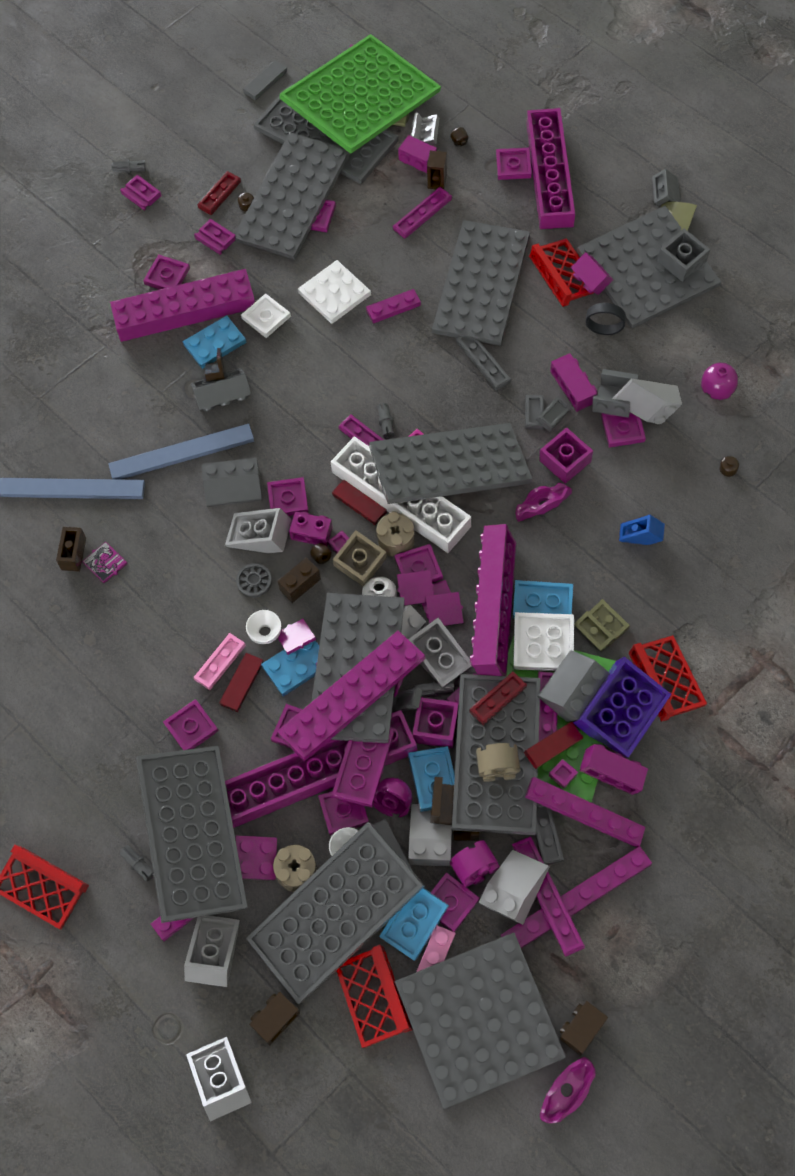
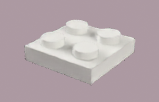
M264 294L241 314L242 320L265 338L291 317L288 310L267 294Z

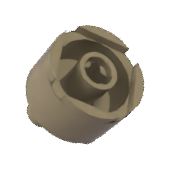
M390 512L378 522L376 528L377 542L379 547L385 550L388 556L394 557V555L412 550L415 541L414 524L407 516L397 512Z
M509 743L486 745V750L481 751V747L476 750L479 776L483 777L484 782L494 781L495 777H504L505 780L515 779L516 774L520 772L516 744L513 747H510Z
M290 845L278 851L273 869L280 885L290 892H295L317 871V865L309 849L300 845ZM294 866H298L296 871L293 872L292 869L294 868Z

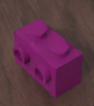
M408 135L398 148L399 160L427 173L430 150L437 151V148Z
M586 252L571 267L575 272L573 274L575 278L585 283L584 288L589 293L594 292L599 295L613 281V278L594 257Z
M295 512L289 529L291 540L314 545L324 543L327 546L333 529L332 520L322 515L314 516L308 512Z

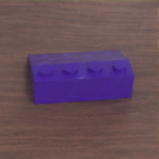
M623 657L613 664L609 670L610 674L579 719L574 720L573 724L588 736L628 758L671 696V693L626 657Z

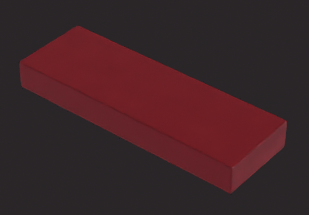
M227 171L197 204L198 208L212 215L241 183V178Z
M345 480L332 492L334 497L374 525L387 513L386 508Z
M245 653L219 702L221 706L235 712L239 711L262 667L261 664L264 663L263 659Z
M512 671L473 705L469 712L484 725L527 688V684Z
M571 721L525 750L524 754L533 767L537 769L581 741L583 736Z

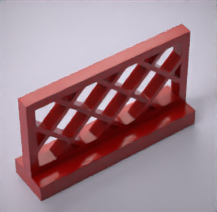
M567 238L540 246L539 243L532 245L529 257L562 307L569 305V302L594 293H589L584 288L583 281L581 285L571 282L572 278L576 279L573 275L574 271L571 273L563 270L564 266L571 268L574 265L566 261L567 257L574 259L575 262L580 258ZM564 245L568 251L560 250L558 247ZM544 251L553 252V256L546 255ZM555 254L565 256V259L555 258ZM552 262L562 265L561 269L554 267ZM561 275L570 277V281L563 280ZM569 287L577 289L579 292L572 294Z
M674 636L646 644L637 643L632 646L629 655L634 665L662 686L664 681L674 686L672 692H669L671 696L658 713L661 722L669 720L672 716L707 705ZM670 642L673 652L670 653L662 649L663 644ZM650 648L657 651L655 658L648 656L645 650ZM659 653L670 657L668 664L657 660ZM672 659L680 662L682 666L680 670L670 666ZM655 664L665 668L663 675L655 672ZM668 670L678 674L676 681L665 677ZM681 676L689 680V687L678 683ZM676 687L687 692L684 699L674 694ZM689 693L697 696L699 702L694 704L688 701ZM674 699L681 702V708L674 710L670 703L671 700Z
M14 844L10 851L12 855L0 874V886L4 880L10 879L12 890L3 891L0 889V895L62 930L81 894L86 892L89 885L24 847ZM17 859L22 863L23 871L13 874L12 865ZM36 870L39 873L40 881L30 884L28 873ZM24 874L26 885L16 888L14 877ZM55 881L57 890L47 893L45 882ZM41 884L43 895L33 898L31 887ZM27 888L29 899L20 901L17 891ZM67 890L74 892L75 895L72 900L64 903L62 892ZM58 894L60 905L50 908L48 897ZM44 898L46 909L37 911L34 901ZM61 908L63 916L58 923L53 920L51 911Z
M382 945L375 946L372 950L348 959L336 970L362 1048L413 1030L397 990L396 979L387 953ZM372 956L374 964L371 971L362 968L363 960ZM347 965L356 967L351 980L344 977L342 967ZM359 969L369 973L364 986L354 981ZM372 976L380 979L381 985L378 992L367 988ZM353 984L363 988L358 1000L352 998L349 993ZM366 990L376 994L371 1006L361 1002ZM380 996L387 999L388 1002L385 1013L375 1009ZM360 1004L370 1009L365 1021L359 1019L356 1014ZM373 1011L383 1015L379 1027L368 1023ZM387 1017L394 1020L396 1030L391 1032L382 1030ZM368 1025L377 1031L373 1039L365 1041L363 1033Z

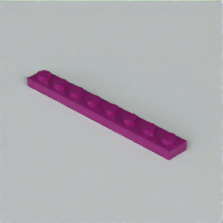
M640 846L562 895L561 899L570 917L651 866L652 862ZM540 909L526 918L523 925L518 923L501 934L500 937L515 933L522 949L550 931L551 927L543 910Z

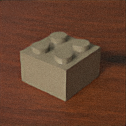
M355 530L333 558V564L358 584L364 586L387 559V554L385 550Z

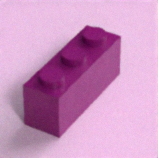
M569 353L551 361L550 372L576 412L593 405V397L598 394L597 389L594 385L590 384L587 374L580 369L578 360Z
M594 744L585 749L579 771L634 795L642 791L648 768L641 766V763L638 761H630L624 758L620 753L606 750V747L603 745Z

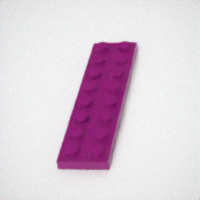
M396 631L277 731V734L305 762L426 659L425 654L403 634Z

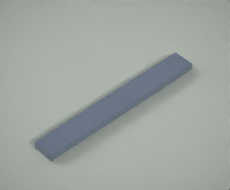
M249 424L114 461L108 463L112 479L121 480L254 442V438Z
M0 478V497L143 499L145 488L144 480Z

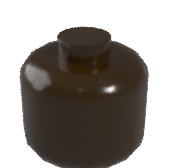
M463 127L456 128L450 134L456 146H464L469 138Z
M247 192L242 193L238 197L239 208L242 211H247L254 196Z
M732 456L723 458L719 467L720 472L727 477L734 476L738 471L739 461Z
M317 543L312 547L310 555L318 564H324L329 561L332 552L324 543Z

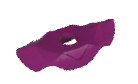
M558 483L554 487L539 486L533 489L527 495L525 501L517 505L515 512L517 521L520 522L535 515L545 514L558 507L563 500L572 494V489L563 483ZM546 500L542 505H539L541 501Z
M580 1058L569 1065L554 1081L546 1094L540 1110V1119L543 1122H561L583 1103L596 1075L594 1065L588 1058ZM565 1083H569L572 1087V1092L567 1097H564L561 1093V1087Z

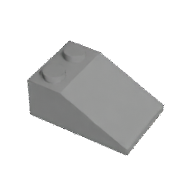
M632 378L612 398L629 401V412L646 422L655 424L664 423L682 405L678 386Z
M281 508L234 513L225 546L262 553L283 552L292 520Z
M439 618L408 639L425 654L426 659L420 665L442 688L472 667L469 657Z
M412 804L409 864L451 867L452 825L430 823L431 810L420 812L419 804Z
M512 850L488 882L479 903L523 925L549 870V866Z
M215 916L197 917L184 965L185 981L227 987L240 920Z
M227 1037L186 1054L203 1107L210 1121L252 1103Z

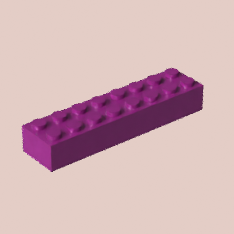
M561 109L527 110L526 125L539 228L574 227L575 209Z
M242 269L112 301L110 304L120 341L123 342L243 312L251 307L255 300L247 271Z
M507 524L484 526V532L481 534L482 550L479 551L481 566L478 567L479 584L476 586L478 601L475 602L476 619L473 620L475 636L472 637L473 655L470 656V664L476 670L477 675L507 676L516 541Z

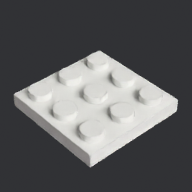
M336 260L299 287L298 293L333 324L371 295V290Z
M515 612L514 669L556 671L569 651H574V615Z

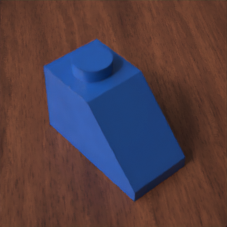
M652 515L622 523L619 541L642 545L661 542L664 539L665 524Z

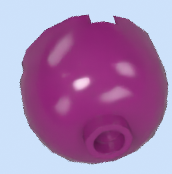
M719 362L712 364L702 375V390L704 393L707 392L711 395L710 397L713 399H728L737 389V372L727 363Z
M385 778L379 783L373 806L387 816L392 817V813L399 814L398 817H403L407 815L413 800L412 791L399 778Z

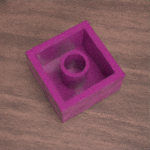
M566 427L540 449L539 461L566 484L591 463L593 450Z
M421 697L413 729L415 742L439 747L448 746V748L453 749L459 703Z

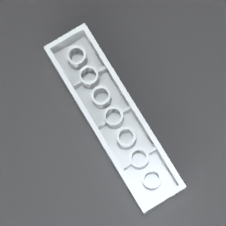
M353 437L331 461L333 474L347 481L386 508L389 513L397 512L407 516L414 524L415 531L447 553L452 550L471 528V516L444 497L387 504L370 448L356 437Z

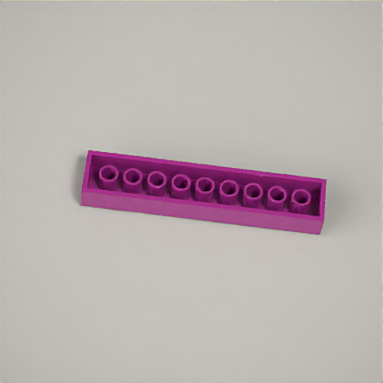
M401 710L392 713L390 728L394 729L395 732L385 766L408 757L410 752L417 751V744ZM329 740L305 762L296 753H293L226 780L225 785L233 828L333 788L348 741Z

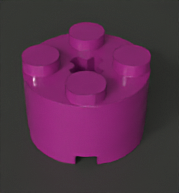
M484 840L474 843L475 848H464L451 859L450 865L464 887H468L471 884L476 886L485 880V875L496 872L500 867Z

